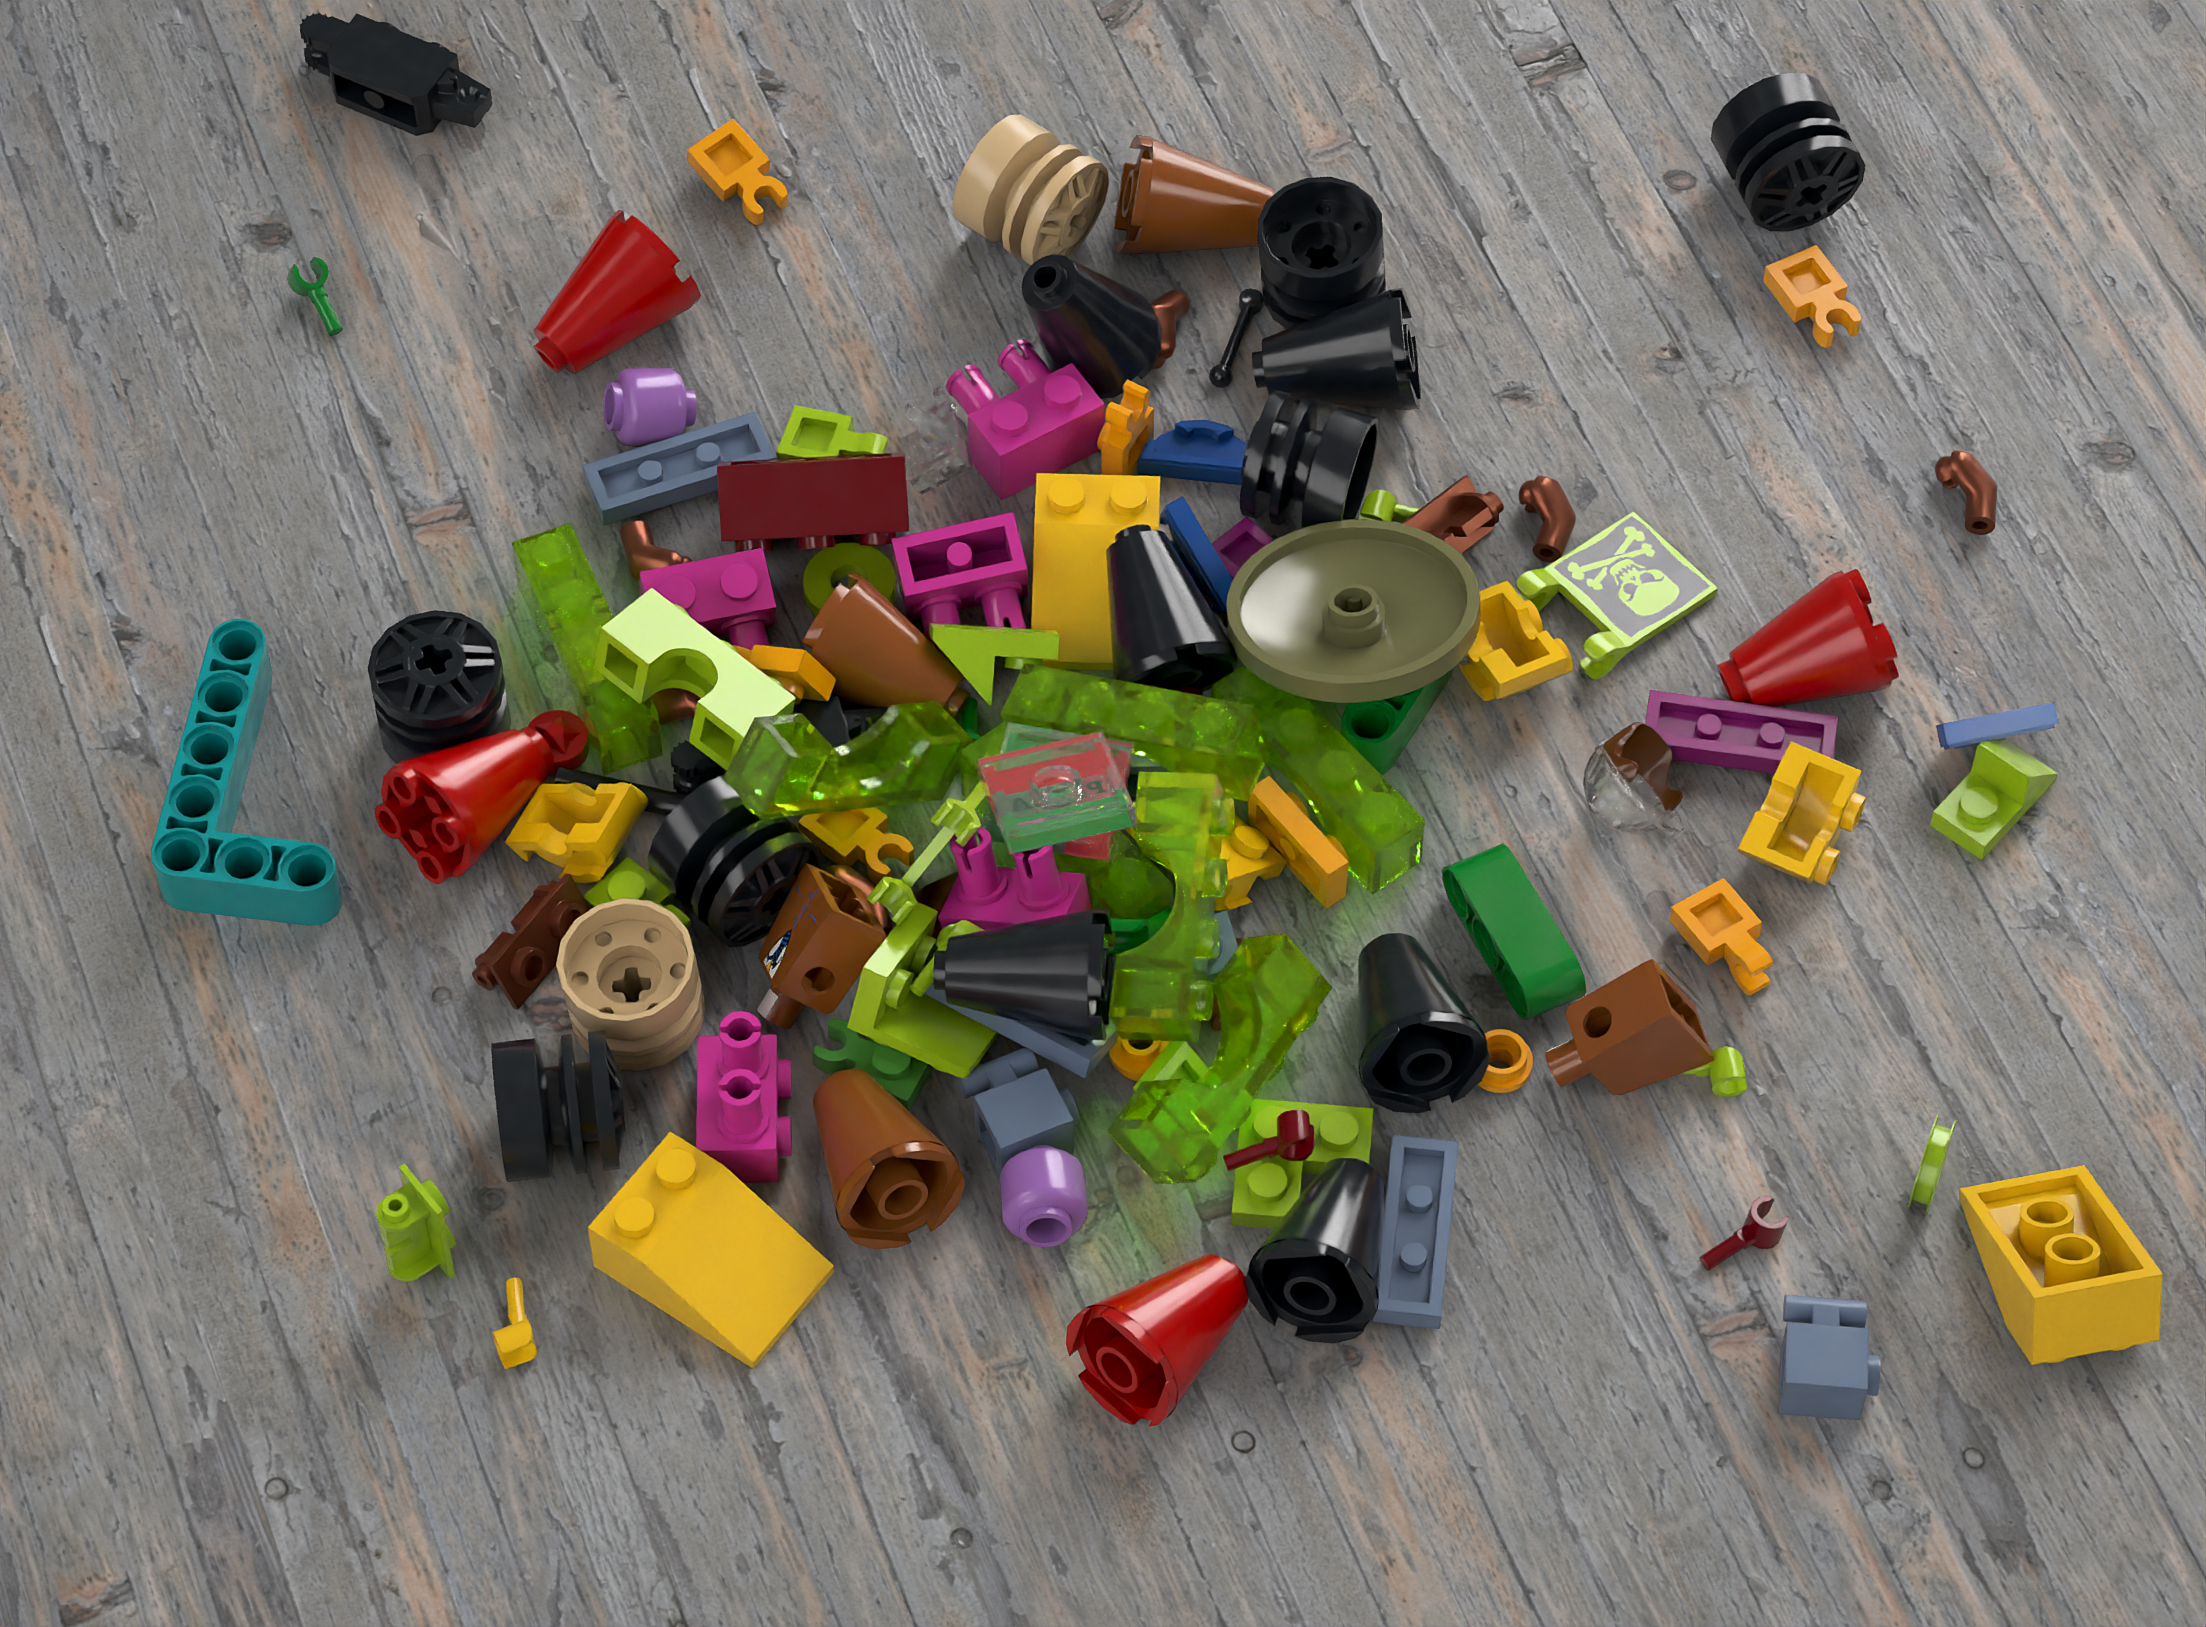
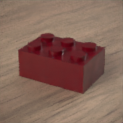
M904 452L719 462L717 465L721 542L734 541L735 552L758 548L770 551L773 547V539L797 538V549L835 547L834 535L859 534L860 545L892 544L891 539L897 538V532L909 531Z

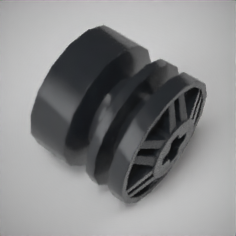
M1782 73L1754 83L1732 98L1722 108L1713 122L1711 141L1729 175L1735 180V186L1756 225L1769 231H1793L1811 226L1840 209L1853 197L1863 182L1866 165L1859 151L1852 142L1845 126L1840 123V118L1820 81L1806 73Z
M1334 177L1305 178L1286 185L1266 201L1257 220L1263 302L1273 320L1285 329H1289L1386 291L1382 213L1370 194L1352 182Z
M1278 390L1272 392L1263 408L1259 421L1255 423L1246 446L1241 469V514L1257 519L1262 516L1270 501V521L1273 524L1281 525L1285 523L1298 501L1302 502V528L1332 521L1356 520L1374 462L1379 428L1377 417L1337 407L1331 413L1323 430L1320 431L1316 430L1317 405L1315 400L1303 399L1293 415L1294 400L1292 394Z
M438 610L410 615L387 628L373 646L368 664V674L383 749L395 764L402 760L510 729V711L497 640L482 623L461 613Z
M724 774L705 782L687 795L664 820L653 838L647 856L649 871L684 904H692L693 914L707 925L709 930L728 947L746 946L767 936L794 883L798 879L804 864L808 863L819 869L822 865L821 850L800 832L785 816H777V807L741 774Z
M605 1030L588 1032L590 1062L576 1064L572 1035H561L558 1066L551 1067L544 1066L535 1038L491 1043L497 1119L507 1182L551 1177L554 1146L567 1145L576 1173H587L585 1143L597 1141L600 1144L603 1170L620 1169L619 1156L624 1133L626 1132L619 1065L617 1066L606 1042Z

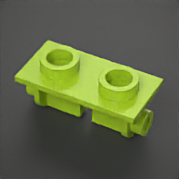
M404 1163L399 1167L403 1186L386 1196L376 1209L381 1237L386 1244L384 1251L388 1271L392 1277L399 1281L412 1282L439 1265L448 1278L451 1279L455 1276L450 1249L456 1246V1241L444 1220V1216L450 1213L448 1204L431 1180L427 1179L420 1183Z

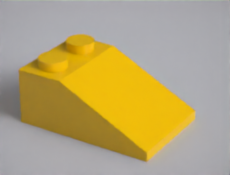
M1036 473L1031 629L1055 630L1060 635L1058 660L1043 659L1042 669L1113 670L1106 550L1115 542V535L1125 528L1145 524L1149 525L1151 530H1159L1160 476Z
M671 1131L588 1226L594 1267L752 1369L759 1364L834 1273V1265L729 1169Z
M2085 1165L1959 1188V1200L2006 1327L2031 1365L2045 1362L2057 1363L2071 1357L2107 1350L2119 1351L2133 1345L2159 1341L2163 1273Z

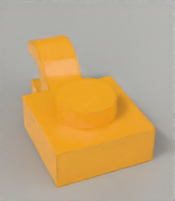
M1724 878L1671 906L1670 922L1707 966L1724 957L1735 982L1748 996L1770 985L1771 980L1763 971L1773 966V960L1768 952L1755 941V939L1760 937L1762 921Z

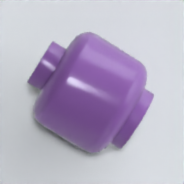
M631 367L622 370L615 382L607 383L603 400L604 423L608 431H615L616 437L625 446L642 447L683 434L685 426H693L695 423L697 412L695 392L685 389L682 377L674 369Z
M1037 1145L1019 1152L1010 1158L1002 1168L1000 1173L1001 1212L1003 1223L1009 1232L1030 1245L1052 1247L1068 1240L1071 1235L1080 1230L1087 1219L1088 1203L1085 1170L1076 1157L1065 1150L1048 1145Z

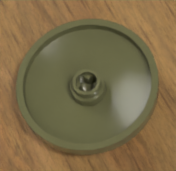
M1353 519L1320 523L1277 538L1252 555L1240 568L1231 583L1226 604L1228 631L1232 647L1242 663L1253 674L1264 682L1287 693L1303 698L1336 703L1371 702L1388 699L1415 691L1434 682L1453 669L1471 649L1478 634L1481 617L1480 593L1476 576L1468 562L1458 551L1428 532L1411 526L1380 520Z

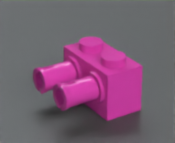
M1027 339L1017 340V346L1023 353L1021 356L1011 343L1002 350L997 361L999 367L1007 373L1019 390L1000 398L976 365L965 366V372L971 378L970 381L958 369L950 376L946 383V390L949 395L954 397L968 415L969 460L1000 500L1035 484L1036 473L1055 474L1100 451L1097 447L1100 432L1105 425V404L1073 363L1052 373Z
M1013 512L891 539L893 565L906 618L909 621L921 619L925 636L943 654L944 652L929 636V623L961 625L958 610L980 605L983 607L987 626L1026 629L1019 596L1028 595V568Z
M763 548L640 572V596L653 588L671 603L685 609L693 620L714 636L729 635L731 645L744 647L752 650L754 644L769 646L765 628L774 626L776 604Z
M980 827L977 832L980 841L979 846L975 834L963 847L955 841L957 839L955 834L950 839V849L954 855L959 874L938 916L941 929L949 924L968 920L983 930H989L1093 909L1085 875L1058 872L1053 853V843L1041 845L1040 851L1038 846L1014 852L1011 851L1017 868L997 867L992 849L991 835L985 828Z
M737 1011L728 1014L720 1022L719 1031L721 1033H719V1036H697L696 1148L723 1164L743 1183L779 1182V1157L792 1156L791 1117H780V1099H792L791 1059L779 1060L777 1034L761 1035V1023L758 1018L749 1012Z

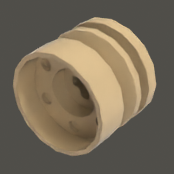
M1021 114L1009 115L989 130L966 161L957 181L953 197L954 218L991 243L1003 241L1004 249L1014 257L1022 258L1029 266L1048 255L1058 254L1069 258L1082 245L1102 210L1109 186L1108 169L1090 155L1084 156L1078 148L1071 144L1059 145V140L1050 131Z
M622 898L596 905L573 922L560 942L556 967L575 1038L589 1054L588 1032L605 1030L606 1042L617 1066L619 1065L621 1070L643 1071L666 1065L688 1050L702 1029L706 1003L689 931L676 915L648 900ZM639 997V1001L632 1002L633 998Z

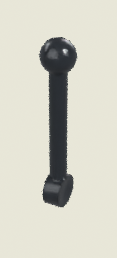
M1245 289L1239 296L1241 312L1220 364L1214 366L1209 373L1211 383L1218 388H1224L1232 382L1233 374L1230 368L1252 314L1260 312L1263 306V295L1259 290Z

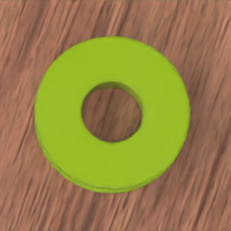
M855 542L835 544V547L821 550L809 561L803 575L804 599L808 609L816 617L834 591L833 584L838 579L848 576L852 571L867 579L893 605L896 597V576L889 559L879 550L869 545H860V543Z
M1937 1114L1931 1129L1908 1205V1210H1910L1913 1201L1928 1205L1926 1215L1929 1213L1957 1120L1954 1121L1952 1129L1938 1125L1939 1114Z

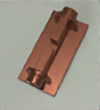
M1463 476L1401 524L1428 532L1440 538L1461 554L1496 528L1495 524L1499 522V514L1504 510V506L1500 498L1491 491L1484 495L1477 493L1469 477Z
M566 873L559 882L551 880L547 886L538 885L533 891V896L511 921L516 931L514 935L502 931L489 948L475 959L477 968L472 972L474 980L488 990H492L496 984L500 985L514 1009L518 1010L556 966L562 938L573 922L590 910L570 874Z

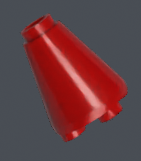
M1858 569L1847 573L1841 570L1828 576L1729 653V660L1717 665L1719 675L1730 701L1779 707L1880 691L1891 686L1892 680L1899 678L1898 670L1893 660L1898 657L1895 646L1883 622L1872 626L1873 619L1867 606L1872 601Z
M524 727L519 731L516 729L506 730L402 760L391 767L383 776L381 788L383 802L375 808L376 821L388 837L400 840L409 854L417 860L421 873L430 882L441 884L450 877H460L481 858L536 792L540 784L546 780L547 773L554 766L552 750L540 733L532 728Z

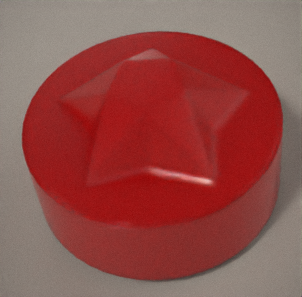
M565 710L547 711L536 716L527 726L540 733L552 750L554 766L548 774L556 775L560 766L577 769L586 760L589 753L587 727L583 720L574 713Z

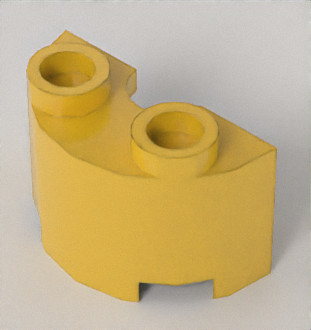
M1508 580L1479 591L1480 627L1471 649L1466 654L1469 660L1458 665L1471 688L1483 701L1487 702L1495 698L1497 700L1500 698L1506 699L1573 671L1572 658L1565 643L1560 638L1553 639L1547 630L1543 631L1540 614L1533 602L1530 600L1523 601Z
M1790 742L1772 778L1766 799L1760 810L1755 812L1738 847L1739 854L1805 882L1812 883L1814 881L1826 886L1836 869L1841 851L1834 848L1842 829L1851 833L1854 831L1866 804L1867 797L1856 793L1861 770Z
M577 782L571 784H540L505 843L527 862L533 853H536L546 861L563 867L558 877L560 879L567 873L571 875L576 883L587 884L597 882L602 879L607 869L614 862L648 805V798L640 789L624 782L599 784L596 790Z

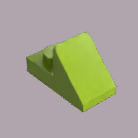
M929 623V636L989 706L992 705L995 656L1005 657V668L1022 670H1042L1043 659L1058 660L1060 635L1055 630Z
M2007 739L1981 742L1976 748L1971 772L1933 811L1930 826L1982 860L2056 781L2058 773Z

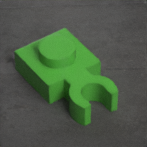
M831 1018L828 1023V1036L830 1039L844 1044V1047L836 1051H830L816 1045L812 1051L813 1064L819 1070L828 1074L847 1069L864 1070L910 1112L934 1068L930 1064L894 1048L880 1045L871 1038L869 1041L859 1037L858 1032L847 1028L848 1021Z

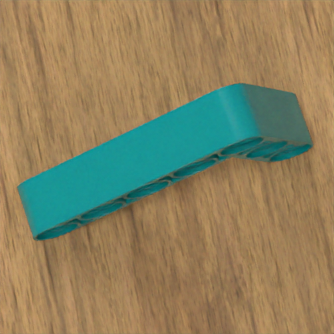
M231 619L216 627L209 638L151 847V860L159 891L164 902L170 907L182 911L306 926L321 925L334 918L342 906V891L336 862L332 853L324 846L312 842L232 833L271 688L273 671L266 638L261 627L250 620ZM198 814H206V815H203V816H200V817L191 818V817H193V816H195V815H198ZM184 867H192L185 871H177ZM255 874V876L247 879H239L245 875ZM309 882H319L313 886H302Z

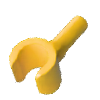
M516 1277L506 1281L510 1325L492 1331L495 1347L504 1369L531 1361L537 1356L532 1328L525 1314L522 1280Z

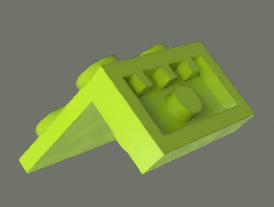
M917 902L904 921L893 928L864 965L847 1028L871 1038L880 1045L894 1048L930 1064L936 1070L966 1079L1000 1033L926 994L920 997L910 990L909 986L920 974L923 967L934 957L933 954L938 949L936 945L937 939L932 937L938 911Z

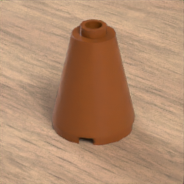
M1142 135L1134 137L1129 148L1138 149L1140 153L1136 164L1125 162L1117 198L1115 229L1126 231V240L1115 242V249L1118 253L1136 255L1258 247L1257 220L1266 201L1274 195L1273 188L1152 137Z
M853 571L848 574V588L841 583L835 588L802 643L812 648L810 655L837 679L831 696L838 695L839 699L866 708L888 707L891 716L933 730L942 721L953 725L971 695L970 692L963 689L966 678L956 666L867 579Z
M861 1069L841 1070L831 1074L823 1081L814 1094L813 1107L836 1216L849 1238L857 1245L874 1250L898 1248L911 1243L907 1234L927 1224L931 1232L942 1225L958 1206L965 1187L964 1175L960 1170L955 1154L868 1072Z

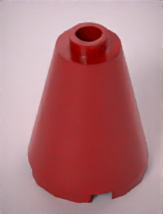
M618 210L608 219L534 328V333L539 342L533 348L542 361L554 372L559 373L565 368L570 373L576 374L690 309L699 301L701 297L700 291L691 275L683 283L675 274L676 270L674 268L680 260L650 228L633 215L625 221L624 212Z
M1206 1254L1081 1310L1067 1326L1066 1347L1069 1357L1077 1350L1086 1369L1078 1377L1085 1389L1105 1410L1125 1423L1135 1425L1139 1420L1146 1419L1151 1420L1149 1427L1160 1424L1175 1410L1246 1308L1248 1294L1244 1282L1245 1276L1241 1269L1228 1259H1223L1213 1254Z

